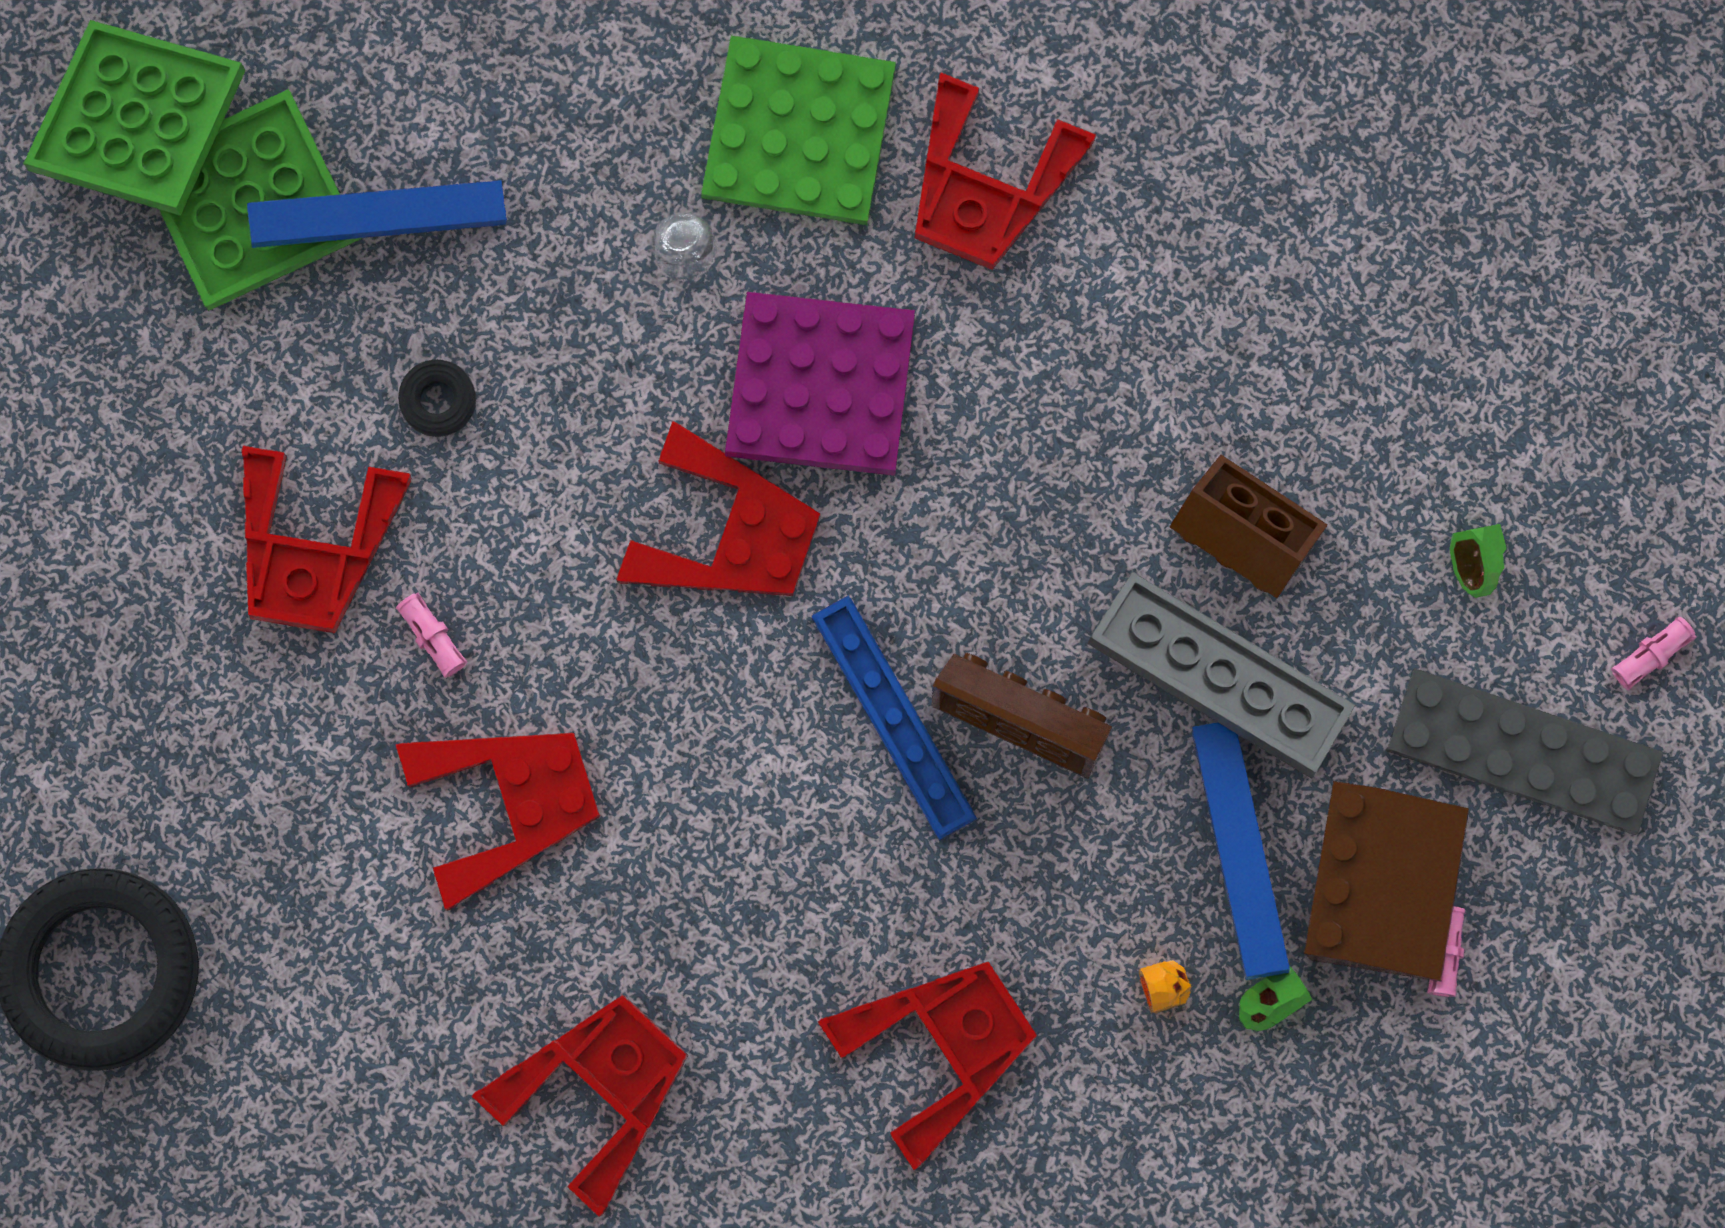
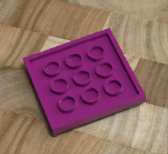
M747 292L725 456L895 476L915 310Z

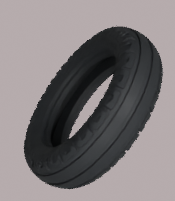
M106 868L84 869L49 881L33 892L19 906L8 922L0 940V1005L6 1019L21 1040L42 1057L65 1067L88 1071L109 1070L123 1067L145 1058L161 1047L176 1032L185 1019L195 996L199 974V958L195 937L188 920L174 900L152 882L126 871ZM95 908L120 910L134 917L145 928L153 942L157 957V974L152 992L142 1008L134 1016L118 1026L100 1031H84L70 1027L53 1014L41 994L38 982V964L42 949L51 933L69 917Z

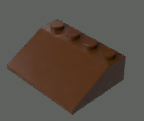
M965 653L963 658L956 654L952 655L932 686L931 707L1089 779L1112 726L1105 723L1107 718L1104 715L1086 707H1083L1081 712L1065 705L1067 702L1065 697L1051 690L1043 689L1042 694L1027 688L1028 681L1012 672L1004 671L1001 676L986 669L988 663L973 654Z
M1333 781L1304 954L1312 961L1441 982L1469 808L1377 787Z

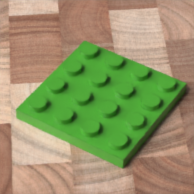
M90 20L23 164L28 171L181 216L246 70L242 62Z
M731 35L701 192L702 198L868 225L896 62Z
M289 89L224 119L181 216L160 210L208 311L362 239L356 238L252 248L247 203L340 195Z

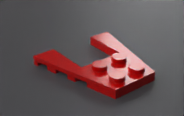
M940 73L914 239L993 270L1094 144L1096 134L1057 119L1026 191L949 161L978 97L980 88Z
M672 421L658 460L659 464L738 489L712 566L630 540L616 579L617 583L793 596L821 517L820 513L732 457H726L724 452L677 422Z
M243 446L248 615L252 620L336 633L411 483V474L368 467L351 547L270 534L287 457L285 452Z
M574 733L396 744L409 787L492 762L515 836V842L433 867L444 908L447 911L600 817Z
M989 961L817 1021L841 1059H843L916 1011L962 1081L963 1085L890 1132L913 1170L922 1165L1038 1036Z
M622 995L576 1025L572 1030L541 1048L540 1051L500 1075L499 1078L484 1088L474 1092L472 1097L502 1126H506L564 1062L627 1120L567 1186L595 1214L601 1217L616 1193L681 1071L688 1054L625 995Z

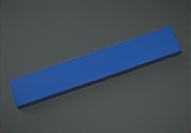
M501 180L247 203L252 248L506 225L507 222Z
M848 595L812 615V620L938 840L940 841L976 821L975 813L850 596Z
M1218 722L1194 726L1191 731L1245 980L1289 973L1290 966L1239 736Z

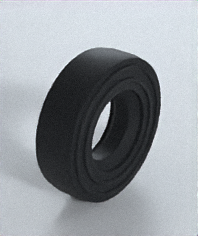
M435 359L416 365L405 375L399 388L398 402L403 417L413 429L424 435L442 437L459 431L467 424L475 409L476 393L470 377L461 367L446 360ZM443 383L453 391V403L443 413H430L422 407V392L430 384Z

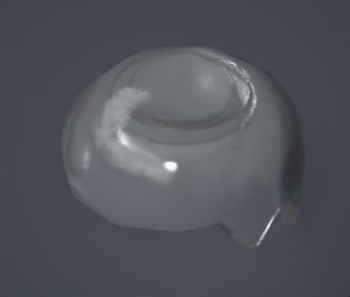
M692 212L672 214L663 219L655 227L654 235L652 236V249L660 270L665 275L680 282L697 280L708 273L717 257L718 250L711 227L706 220Z

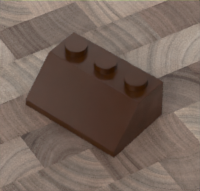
M1220 454L1192 489L1169 527L1179 533L1186 542L1197 545L1215 557L1222 566L1233 569L1250 580L1258 590L1278 598L1328 524Z

